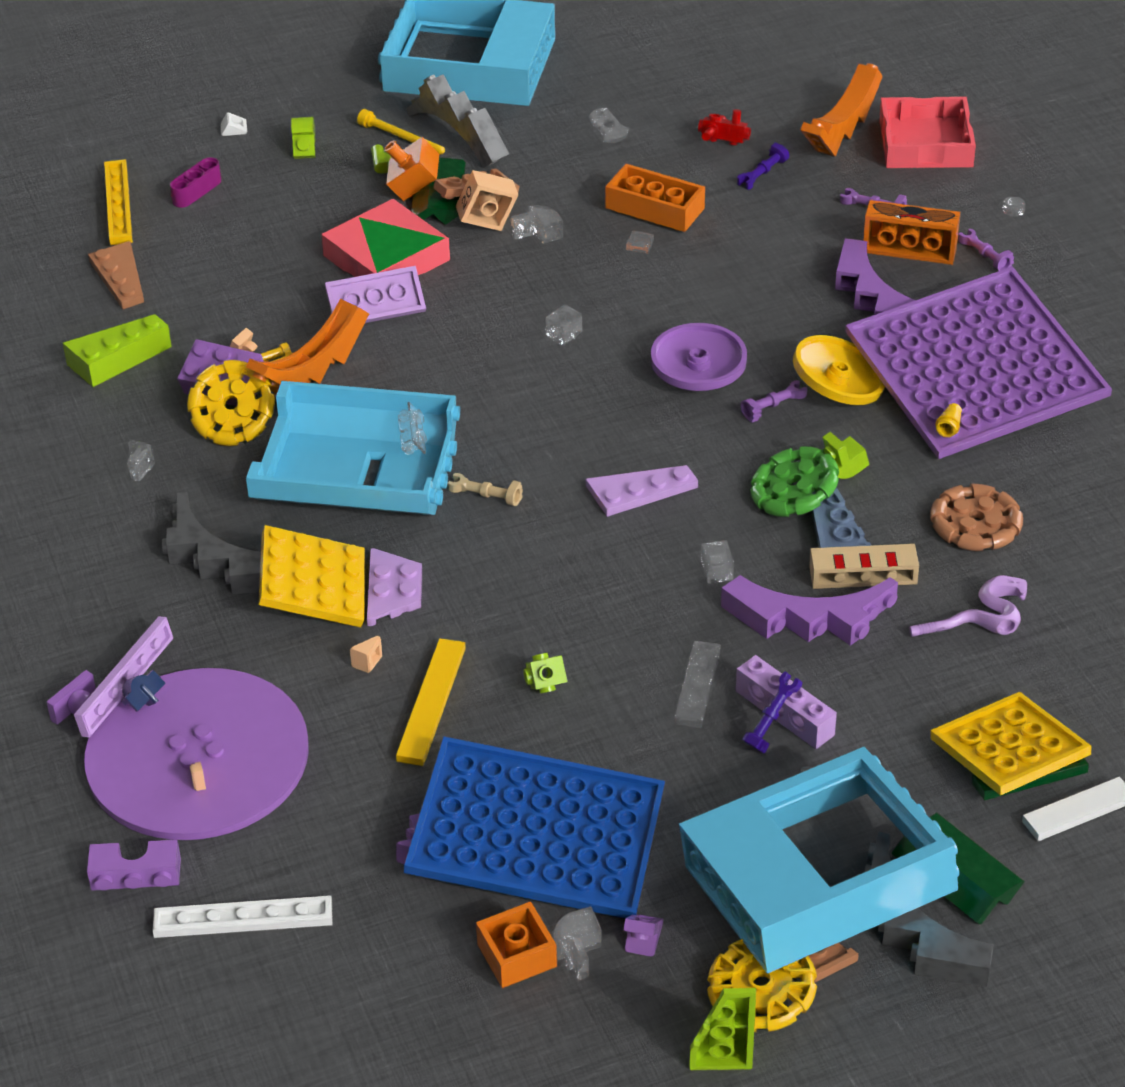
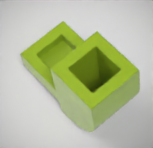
M291 118L294 159L316 158L314 118Z
M831 432L822 437L825 445L824 453L830 454L838 465V478H851L869 466L866 449L851 436L844 441L838 439Z

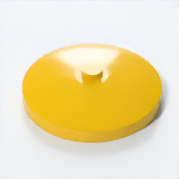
M827 335L810 336L803 339L794 352L793 365L799 377L813 390L834 401L850 405L870 404L879 399L885 388V385L855 344L847 340Z

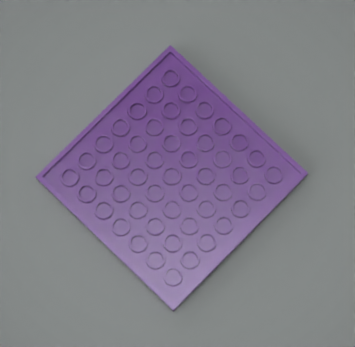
M1013 266L847 324L845 329L849 338L938 459L1109 397L1112 392V388ZM949 404H958L962 409L960 429L952 437H943L938 434L935 422Z

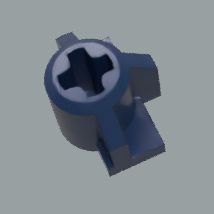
M154 670L148 675H138L130 678L123 684L122 693L124 697L121 702L124 705L129 704L136 712L145 704L148 706L156 704L159 700L154 695L166 683Z

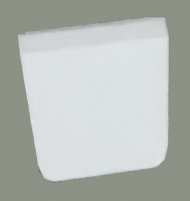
M229 112L226 113L220 125L221 135L246 134V119Z

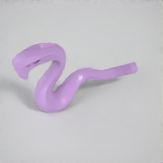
M1004 575L993 577L982 585L978 596L985 606L1001 615L977 609L965 610L949 619L910 626L911 637L952 629L968 622L976 623L999 635L1013 633L1020 624V612L1013 603L999 597L1018 596L1020 600H1025L1027 582L1024 579Z

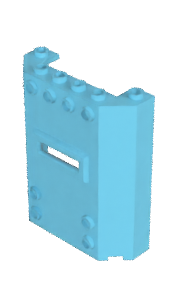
M281 381L276 395L278 417L262 462L252 461L246 477L248 496L250 498L423 515L436 514L437 506L442 505L443 502L442 489L447 488V472L452 470V456H455L457 451V441L454 440L456 421H459L460 406H456L455 395ZM371 460H380L381 463L374 486L363 485Z

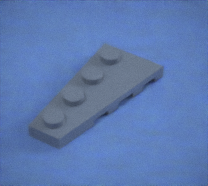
M837 487L829 499H824L820 502L821 505L812 510L819 548L872 546L864 538L865 533L862 528L858 527L855 523L851 510L848 511L846 508L845 500Z

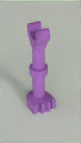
M845 188V195H840V203L845 205L856 203L869 205L870 200L907 205L905 195H899L894 202L880 199L879 196L875 195L872 197L860 195L851 188Z
M968 229V235L959 233V243L973 246L979 250L981 256L988 257L993 261V266L998 271L1012 267V264H1014V256L1010 250L998 254L989 243H983L977 238L975 230Z
M792 381L787 389L778 393H768L765 398L757 401L752 398L743 400L741 402V411L753 423L761 417V409L768 406H778L779 402L789 398L803 399L807 396L808 388L803 387L799 389L800 381Z

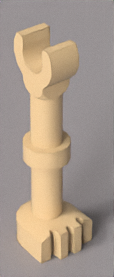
M454 473V482H448L450 492L472 491L480 493L481 496L487 498L490 496L505 499L506 504L517 506L523 498L521 482L514 480L508 489L492 486V483L483 482L482 484L469 481L460 473Z

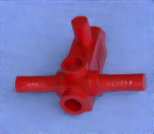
M737 109L733 110L732 121L727 120L724 115L709 114V117L706 116L704 119H700L698 124V132H702L701 136L704 141L716 142L717 139L729 141L730 145H738V143L749 140L751 128L747 127L748 123L740 122L741 110Z

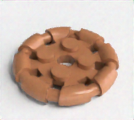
M970 484V487H963L962 485L952 487L940 494V499L938 498L933 502L930 510V519L934 523L933 528L936 533L946 542H953L958 545V548L969 551H983V549L987 548L995 550L1004 547L1014 540V536L1019 535L1023 526V513L1019 511L1020 506L1004 491L999 493L995 491V487L983 484Z

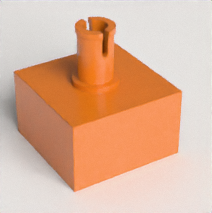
M423 137L405 149H402L394 140L386 145L385 152L392 157L389 159L386 185L403 201L437 179L440 154Z

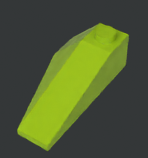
M723 988L690 1045V1070L752 1069L756 988Z

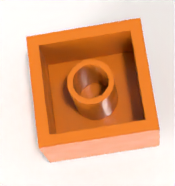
M531 901L476 922L477 945L502 988L557 967L556 943Z

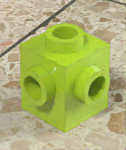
M548 653L532 656L533 661L526 662L527 668L523 669L526 684L530 685L531 689H539L540 693L556 690L555 685L568 682L562 655L549 657ZM543 669L546 671L545 677L542 675Z

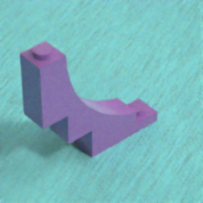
M845 238L836 272L835 289L855 292L854 309L874 311V315L916 301L897 292L878 277L870 265L867 256L868 241Z

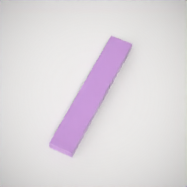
M157 617L76 711L74 717L82 737L90 738L123 699L122 687L125 681L138 675H143L173 640L166 617Z

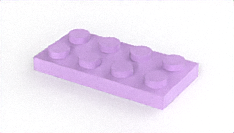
M416 266L325 282L331 314L340 299L369 313L365 323L426 312Z

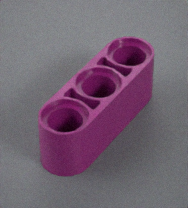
M213 157L205 158L170 183L172 203L175 207L183 208L191 205L221 183L218 159Z

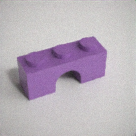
M178 840L148 841L147 852L141 858L135 860L122 858L119 843L90 844L87 873L91 890L179 885L181 857Z

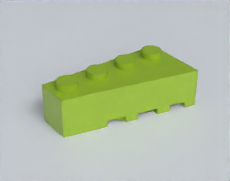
M155 314L63 343L67 366L92 387L172 347L168 324Z

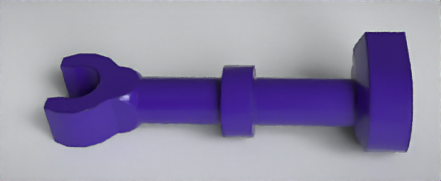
M775 142L769 149V156L771 157L759 162L757 168L753 171L738 175L737 185L746 182L747 190L753 188L755 180L760 175L767 174L777 162L782 164L789 159L788 150L783 145Z
M787 672L781 674L778 692L769 707L765 706L762 711L764 715L754 731L746 732L742 738L744 742L763 754L768 749L769 743L762 739L772 721H776L780 716L778 712L786 699L802 687L803 682L798 678H795L794 682L788 685L791 675Z

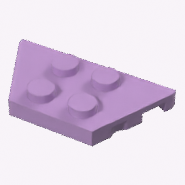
M372 548L370 552L367 609L368 626L375 625L376 619L389 615L392 619L404 612L421 608L422 564Z

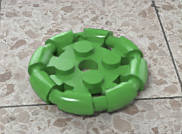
M801 446L799 450L789 448L769 458L770 461L766 465L761 464L752 478L751 485L753 487H751L750 491L756 506L759 509H764L770 515L789 517L790 514L795 513L802 515L821 505L820 502L824 499H829L833 494L839 481V468L834 458L828 453L824 454V451L808 446Z

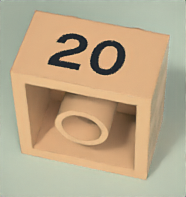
M472 170L456 204L459 218L464 223L502 231L518 197V192L511 179Z

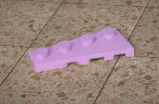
M685 465L587 478L586 487L608 517L698 488V480L689 467Z

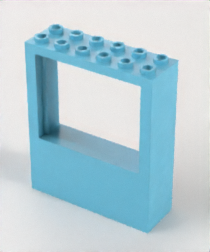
M405 0L404 7L400 9L398 19H395L394 28L390 30L389 38L384 42L383 51L379 52L378 64L381 65L379 81L383 84V91L419 95L420 91L418 88L424 84V79L434 74L436 77L444 74L452 91H455L456 94L465 91L469 100L529 106L555 41V6L553 3L522 0ZM419 31L490 38L479 63L408 56Z
M865 747L679 823L686 868L740 939L743 940V943L767 974L958 890L957 877L959 876V869L956 865L958 849L954 840L950 837L947 838L941 831L939 824L935 820L932 821L926 815L922 805L915 803L905 787L902 788L896 782L892 772L886 771L878 757L872 755ZM868 794L917 850L829 887L782 829Z

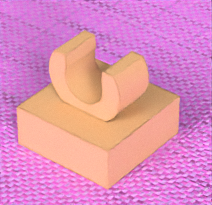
M247 328L231 341L230 345L232 348L250 352L255 351L258 346L251 341L253 332Z

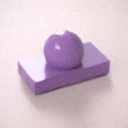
M85 670L47 701L52 722L58 725L71 713L75 714L95 691L96 687L92 673Z

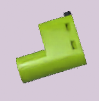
M374 145L371 148L374 169L377 173H388L389 159L392 157L387 152H384L382 145Z

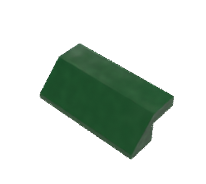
M439 157L437 179L453 176L462 179V176L465 174L466 162L463 159ZM433 181L413 195L411 212L423 220L434 214L446 225L459 216L456 204L460 197H454V199L443 198L434 189L435 181Z
M936 812L929 818L939 824L941 831L947 838L950 837L954 840L958 849L956 854V865L959 869V876L957 877L958 890L944 897L975 922L982 925L996 904L1000 901L1008 905L1025 881ZM904 836L891 854L899 858L917 849Z

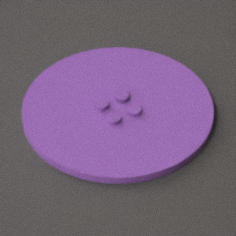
M221 668L190 669L160 676L166 684L154 695L159 700L156 704L151 706L145 704L136 712L129 704L124 705L120 701L91 737L88 738L84 758L85 773L92 795L100 807L118 823L131 830L152 837L170 840H197L217 837L240 830L259 821L280 806L295 789L304 773L309 754V741L305 721L298 707L289 696L272 683L260 677ZM200 761L206 789L196 791L193 786L189 766Z

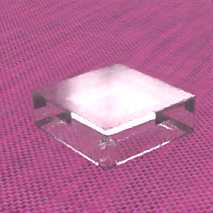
M632 231L626 243V250L648 254L654 242V234Z

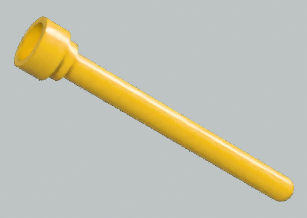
M362 109L358 114L357 123L363 127L374 126L412 143L421 138L377 119L374 113L367 109ZM425 139L440 155L444 154L445 148Z

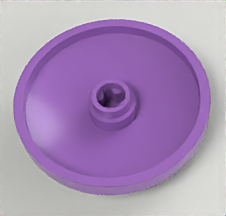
M689 323L673 327L663 332L654 341L651 348V365L655 373L666 383L686 390L707 391L729 385L742 375L747 364V349L741 338L734 332L714 324Z

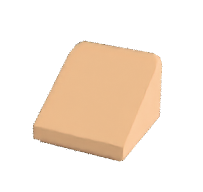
M379 636L370 638L350 649L351 665L353 668L367 673L372 671L382 657V646Z

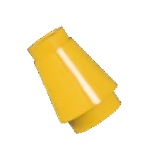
M949 404L935 422L938 434L943 437H952L960 429L962 409L958 404Z

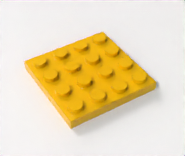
M265 525L261 541L259 605L361 627L364 622V548Z
M1017 692L931 730L932 741L1000 796L1091 755V745L1021 692Z

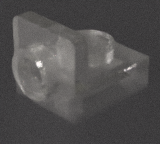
M131 439L128 442L130 457L127 460V466L131 479L140 482L155 464L152 445Z

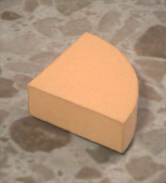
M200 761L195 762V764L189 766L193 786L196 791L204 790L206 786Z

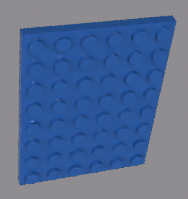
M443 737L404 864V873L626 919L631 915L637 914L665 781Z

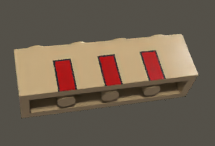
M915 544L811 548L809 568L813 589L875 586L889 577L897 581L898 585H911L918 582L919 562Z

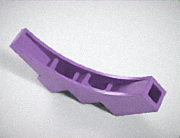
M740 575L722 587L721 607L766 639L780 632L786 626L801 638L810 642L815 637L821 636L827 629L851 646L868 634L870 629L869 621L874 620L879 613L895 604L898 597V582L889 577L880 584L857 593L836 597L813 598L775 592L761 587Z

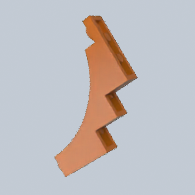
M870 63L866 65L858 64L850 84L833 109L823 117L813 118L811 124L803 122L800 130L816 151L836 157L842 139H851L857 121L865 123L883 77L877 66Z

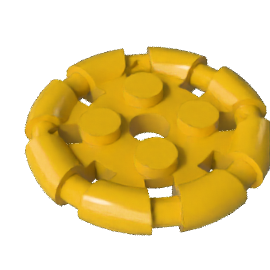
M226 360L223 364L217 366L213 364L198 375L194 388H190L187 400L188 412H191L192 416L190 421L202 437L212 439L214 444L237 446L240 442H249L265 430V424L269 418H272L275 407V397L270 390L272 385L268 378L264 382L253 377L254 371L246 367L247 362ZM227 373L229 379L221 381L219 375ZM244 375L250 378L247 384L241 380ZM205 386L210 387L208 396L202 393ZM261 391L262 397L256 399L254 393ZM230 398H236L238 400L237 406L231 410L225 407L226 401ZM207 408L209 414L201 415L200 410ZM254 411L260 413L257 420L251 419ZM217 423L222 426L218 432L214 430ZM243 426L242 432L235 433L234 428Z
M740 939L729 945V950L724 954L720 953L710 968L707 979L710 982V986L707 988V992L712 1006H714L723 988H756L754 1032L757 1029H768V1032L776 1031L797 1021L796 1016L801 1012L806 1013L816 995L817 985L814 983V980L817 978V974L809 956L767 974L743 943V940ZM759 977L770 979L763 986L754 984L755 979ZM792 978H800L802 982H793ZM731 980V984H723L725 981ZM787 998L793 1002L789 1007L783 1004ZM756 1012L758 1014H767V1016H756Z

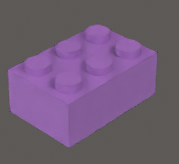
M196 339L177 379L184 393L188 395L190 388H194L198 375L213 364L217 366L223 364L226 360H239L248 363L250 358L260 362H264L259 353ZM227 373L219 375L221 381L229 379ZM244 375L241 380L247 384L250 378ZM205 386L202 393L208 396L210 387ZM230 398L226 401V404L237 406L238 400Z

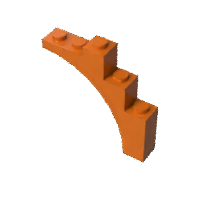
M340 299L322 328L298 351L272 362H260L250 358L246 367L254 371L253 377L266 382L267 378L272 385L270 390L274 392L275 399L281 381L310 383L313 380L320 384L330 363L334 364L335 361L345 364L369 313Z

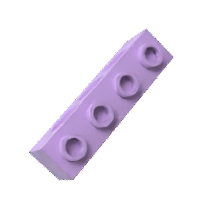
M755 655L737 668L736 692L763 711L765 706L769 707L776 696L780 685L779 678L782 673ZM792 680L788 681V685L793 683ZM802 687L786 699L778 712L780 716L776 721L814 749L819 748L835 735L837 712Z

